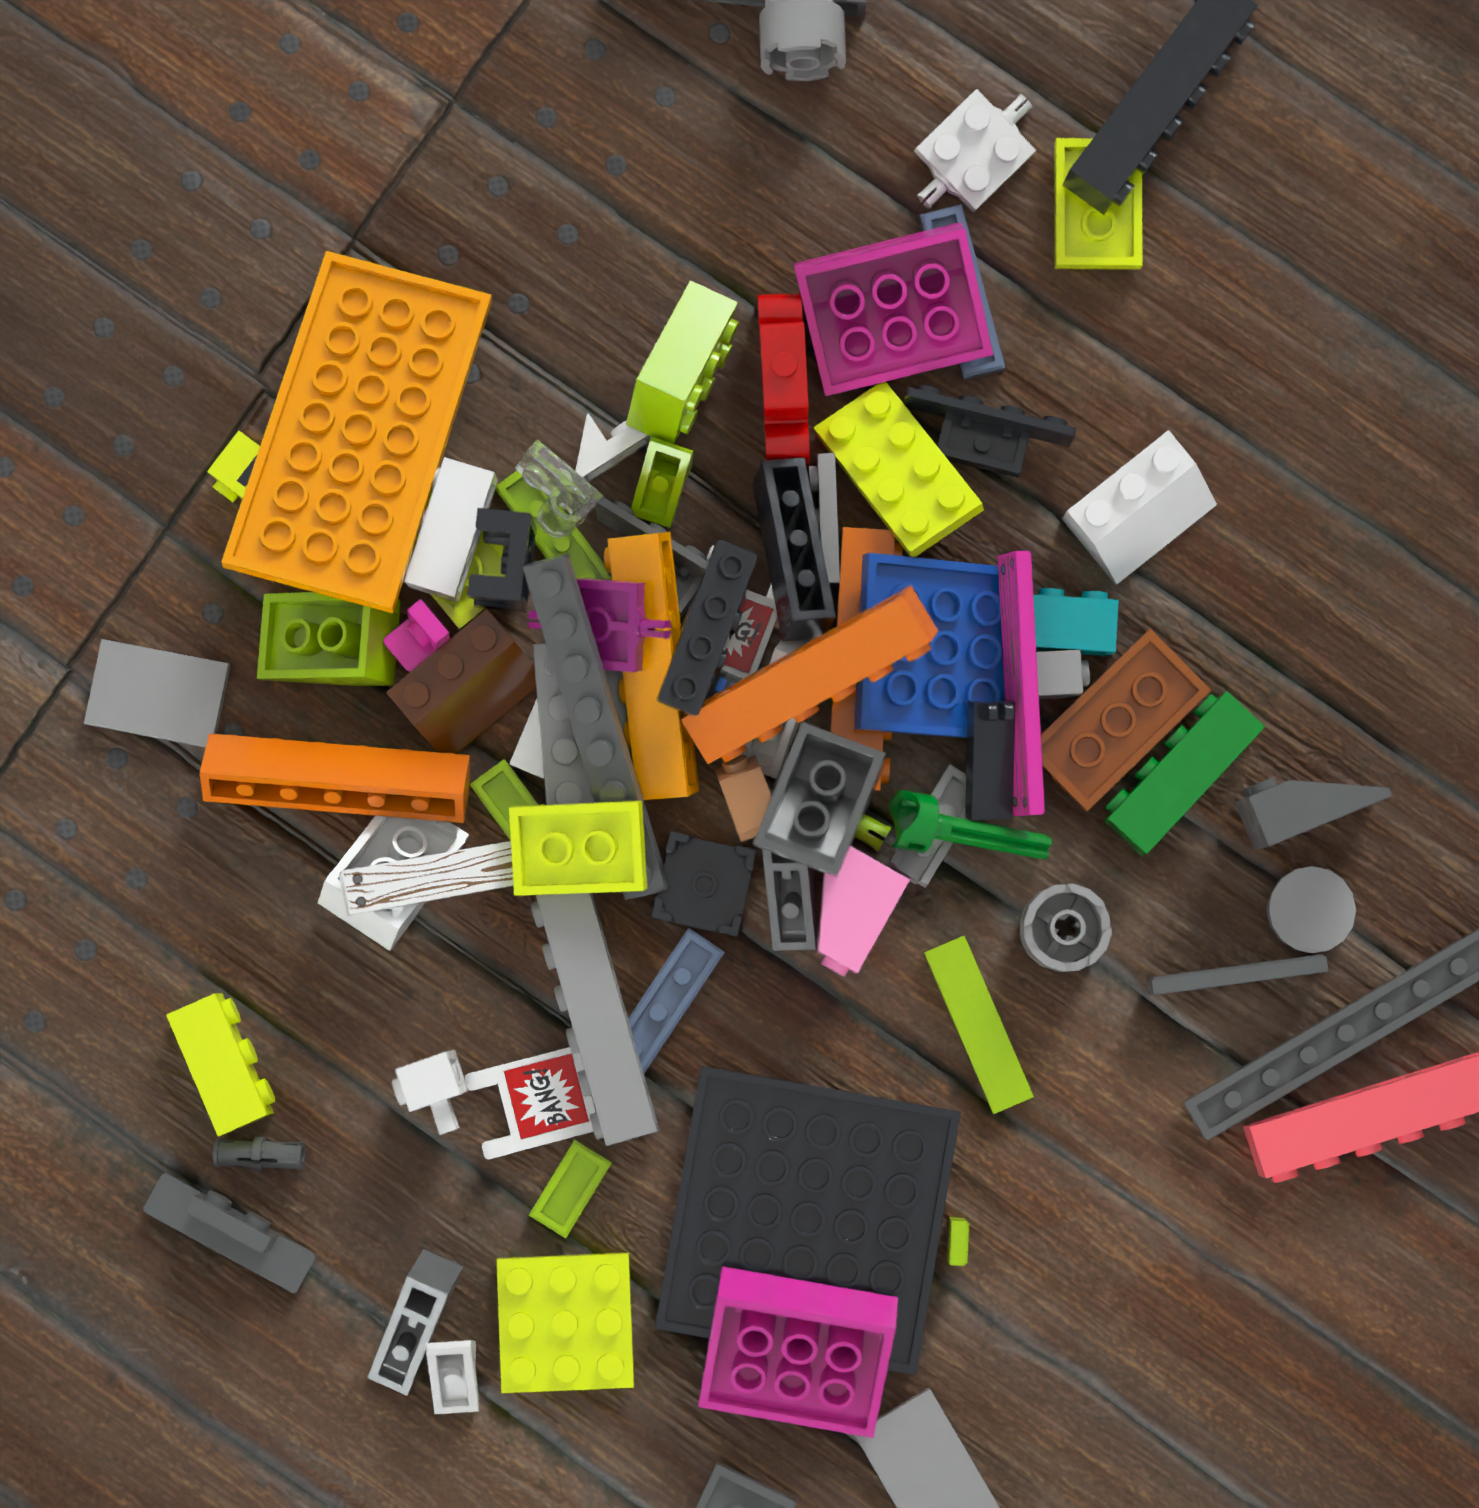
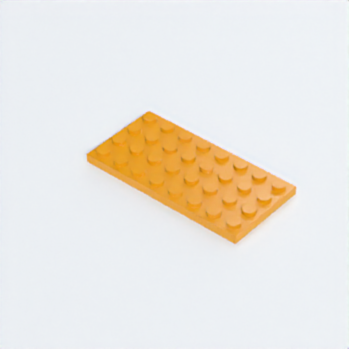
M325 252L221 561L223 568L389 613L394 612L423 516L432 493L434 477L437 469L440 467L491 307V294L341 254Z

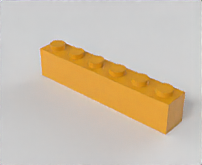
M671 532L609 538L608 547L604 551V563L607 572L612 575V580L645 582L644 611L646 619L669 620L671 623V628H655L671 630L668 639L645 637L642 671H622L623 678L619 681V695L622 703L626 704L628 721L624 724L626 744L628 747H631L633 767L643 800L687 797L699 792L694 741L681 722V718L686 713L657 701L659 690L682 632Z

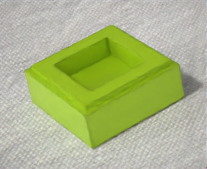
M949 1217L947 1262L949 1265L965 1266V1263L967 1264L969 1223L965 1218Z

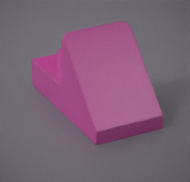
M421 599L407 610L408 619L383 640L387 648L409 672L414 670L450 639L447 629Z

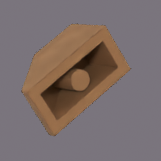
M739 755L726 763L723 762L722 767L714 770L733 824L742 842L756 837L772 796L756 756L753 755L747 758V755Z

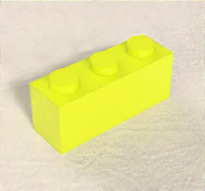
M214 993L166 1015L218 1136L228 1134L274 1113L270 1105L275 1102L273 1091L265 1078L259 1080L253 1066L254 1063L258 1062L255 1049L248 1038L244 1040L241 1038L236 1026L237 1023L241 1022V1018L231 998L225 1000L223 993Z

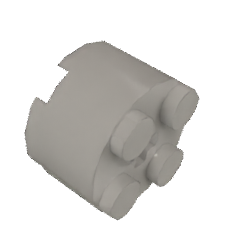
M765 0V8L760 12L759 29L761 68L766 74L771 75L773 69L786 72V80L810 81L829 77L828 68L836 66L842 70L845 67V15L840 5L834 3V0Z
M1076 884L1054 885L1035 894L1024 907L1019 922L1020 940L1027 954L1040 966L1056 972L1078 971L1094 964L1107 950L1112 935L1110 916L1103 900L1092 890ZM1069 917L1073 920L1070 927L1075 929V933L1073 936L1067 935L1061 939L1056 934L1059 929L1055 928V923L1057 920L1063 921Z

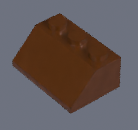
M485 609L386 693L437 752L459 754L536 689L535 669L532 661L491 612Z

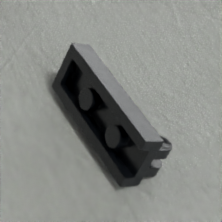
M968 701L965 818L1012 819L1015 701Z

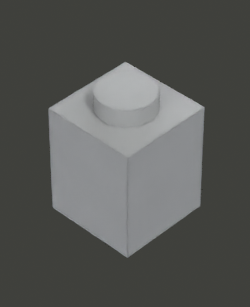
M1080 650L1036 652L1039 700L1075 698L1083 694V686H1089L1090 671L1088 660H1081Z

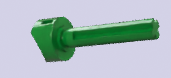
M898 790L894 793L888 806L896 831V841L891 848L925 853L929 850L934 839L1043 860H1046L1049 856L1048 849L1052 845L1051 837H1047L1045 834L939 814L937 799L932 795Z

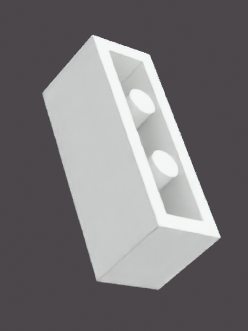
M444 457L441 468H438L432 485V497L428 509L424 513L418 533L419 537L405 574L404 582L409 588L459 603L481 535V531L476 528L477 508L489 509L498 481L495 472Z

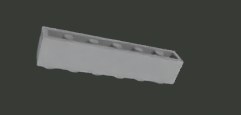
M593 893L536 895L537 901L530 903L537 928L544 926L549 943L542 945L548 969L556 968L561 985L555 986L554 992L560 1011L568 1010L572 1028L566 1029L567 1039L572 1054L580 1053L585 1070L578 1071V1077L584 1096L592 1095L596 1112L590 1114V1120L596 1139L604 1138L606 1146L660 1131Z

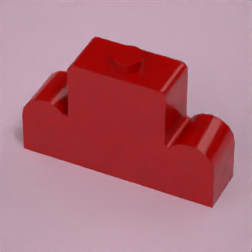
M801 293L757 295L766 460L804 458L806 469L809 470V404Z

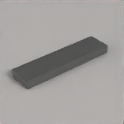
M1319 954L1148 977L1146 984L1148 995H1158L1328 972L1327 957Z

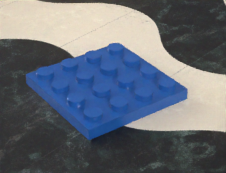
M877 553L863 554L860 613L911 585L938 632L929 643L932 648L924 655L908 662L906 657H903L892 663L894 669L879 680L871 682L866 677L856 683L854 730L967 739L968 701L1005 700L998 566Z

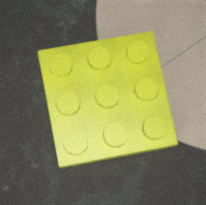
M629 1252L497 1259L501 1393L634 1388Z

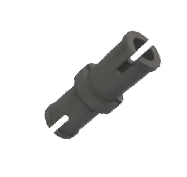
M255 1137L254 1141L216 1138L214 1142L213 1164L215 1167H252L254 1172H263L265 1168L303 1170L305 1165L306 1148L304 1142L267 1141L266 1137Z

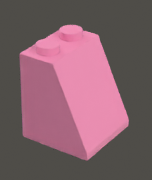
M850 847L838 877L823 872L817 953L824 956L821 965L843 977L847 974L848 970L858 973L910 879L853 847Z

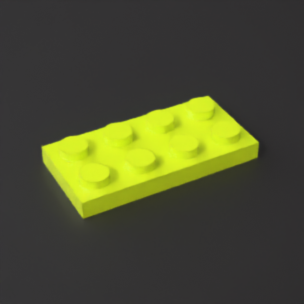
M887 382L878 383L813 427L816 436L830 453H835L836 462L910 557L918 556L984 511L980 499Z

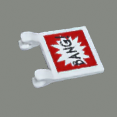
M714 545L709 550L707 561L710 559ZM770 585L766 597L746 590L745 602L739 608V610L743 611L740 623L735 633L728 635L723 648L728 651L722 667L723 671L744 679L758 670L777 620L772 585ZM690 606L689 609L687 610L686 616H685L684 621H683V624H682V626H681V631L683 630V627H684V624H685V622H686V619H687V616H688V614H689V611H690V609H691V606Z
M570 1047L468 1073L465 1076L466 1086L470 1091L496 1084L499 1086L511 1135L482 1143V1150L486 1159H493L594 1132L590 1120V1114L595 1113L592 1096H584L578 1077V1071L585 1070L580 1053L572 1054Z

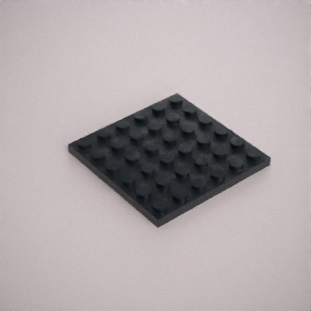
M701 1065L655 1329L710 1338L722 1267L898 1297L896 1329L887 1370L916 1375L961 1112Z

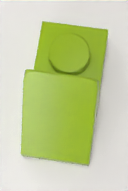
M651 437L631 506L635 517L668 528L671 527L684 484L692 469L693 450Z

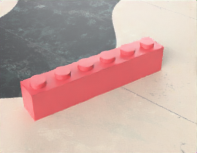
M1479 1052L1242 1125L1258 1176L1263 1178L1271 1177L1273 1183H1278L1299 1176L1297 1169L1313 1164L1315 1170L1328 1168L1340 1163V1155L1352 1151L1356 1152L1357 1157L1366 1156L1381 1151V1142L1397 1138L1399 1144L1407 1143L1424 1137L1423 1129L1439 1125L1440 1131L1466 1124L1464 1116L1479 1112Z

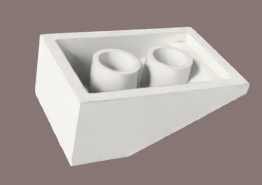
M375 816L326 878L318 904L390 951L412 923L425 902L347 916L339 872L461 850L469 834L451 822Z

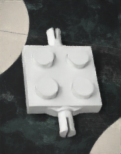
M976 89L915 149L914 152L929 166L934 178L921 193L917 194L918 199L922 202L934 191L924 203L927 208H931L947 191L959 197L974 213L1035 153L1036 149L1019 133L1015 124L1032 109V105L1028 100L1017 112L1015 111L1025 101L1026 97L1021 94L1018 95L1002 111L994 107Z

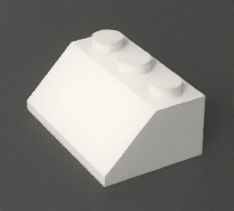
M1168 430L1067 510L1062 520L1112 582L1117 585L1213 509L1217 503L1197 464Z

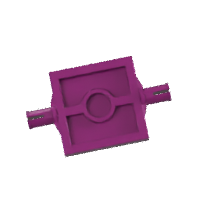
M576 578L603 669L625 672L642 671L645 637L668 639L671 634V630L655 629L671 628L669 620L646 619L644 611L645 582ZM531 610L527 619H538L537 612ZM539 620L527 622L530 629H541Z

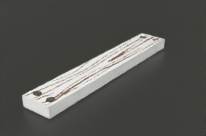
M511 841L339 872L347 916L514 886Z

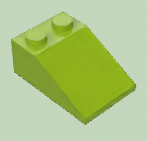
M315 592L264 594L257 679L350 686L394 685L396 657L387 648L383 640L399 626L401 600H397L394 612L389 613Z

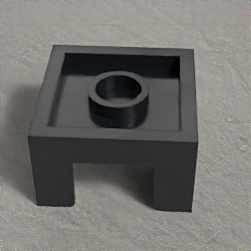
M477 508L476 528L479 531H483V541L487 544L509 546V548H503L501 559V574L506 576L472 574L469 577L467 596L474 599V606L478 608L527 613L530 590L523 567L533 563L537 527L531 513Z
M670 831L664 864L670 886L666 891L659 892L658 896H656L652 918L738 937L756 850L696 839L690 835Z

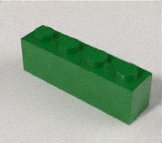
M1228 691L1221 694L1218 698L1211 693L1193 712L1199 717L1188 730L1181 725L1166 740L1164 744L1169 748L1167 753L1159 761L1151 757L1134 776L1140 780L1139 783L1129 793L1122 788L1105 806L1111 813L1103 821L1140 856L1149 853L1266 727Z

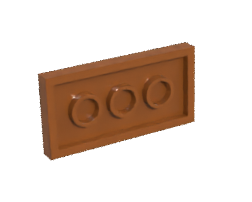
M1150 628L1041 734L1042 768L1087 812L1212 690Z

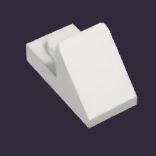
M588 413L575 470L581 485L583 486L647 445L650 442L651 436L627 426L626 420L611 431L613 437L607 441Z
M476 1341L426 1343L434 1413L478 1412L479 1393L475 1369Z

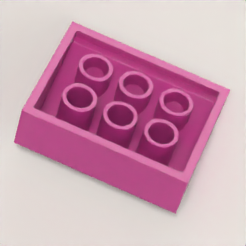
M961 222L794 263L825 396L993 355L967 234Z
M722 1267L698 1407L873 1438L896 1329L898 1297Z

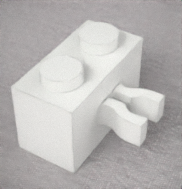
M455 1050L395 1069L398 1078L392 1080V1085L400 1105L407 1104L409 1112L430 1105L439 1135L460 1128L450 1098L469 1090L466 1086Z

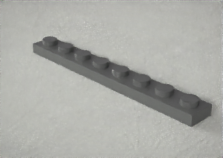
M569 553L529 563L523 567L594 801L595 803L642 801L647 889L644 891L623 892L624 898L628 900L664 892L670 885Z
M1479 928L1183 1101L1184 1107L1205 1141L1210 1140L1478 982Z

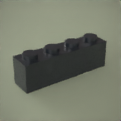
M805 459L763 460L752 486L782 641L815 639L828 632L836 615Z

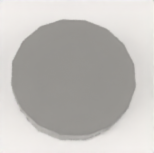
M1314 866L1294 869L1281 877L1273 887L1274 889L1270 894L1266 909L1269 926L1278 940L1286 946L1309 954L1328 951L1343 942L1353 928L1356 914L1353 893L1344 879L1329 869Z

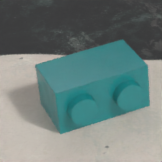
M1040 588L1038 595L1033 594L1036 652L1080 650L1081 655L1111 657L1116 652L1119 600L1108 599V593L1101 591H1083L1082 598L1065 597V590L1056 588Z

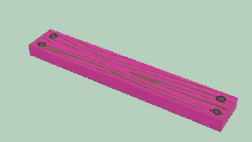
M1014 551L998 556L1005 700L1015 701L1012 816L1042 815L1045 812L1032 561L1030 551Z

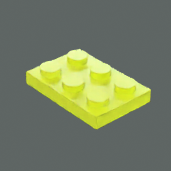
M1056 138L1054 143L1055 269H1141L1142 173L1137 170L1130 180L1135 187L1120 207L1113 203L1105 215H1103L1062 185L1070 168L1093 138Z
M642 801L509 807L514 896L644 891L647 889Z

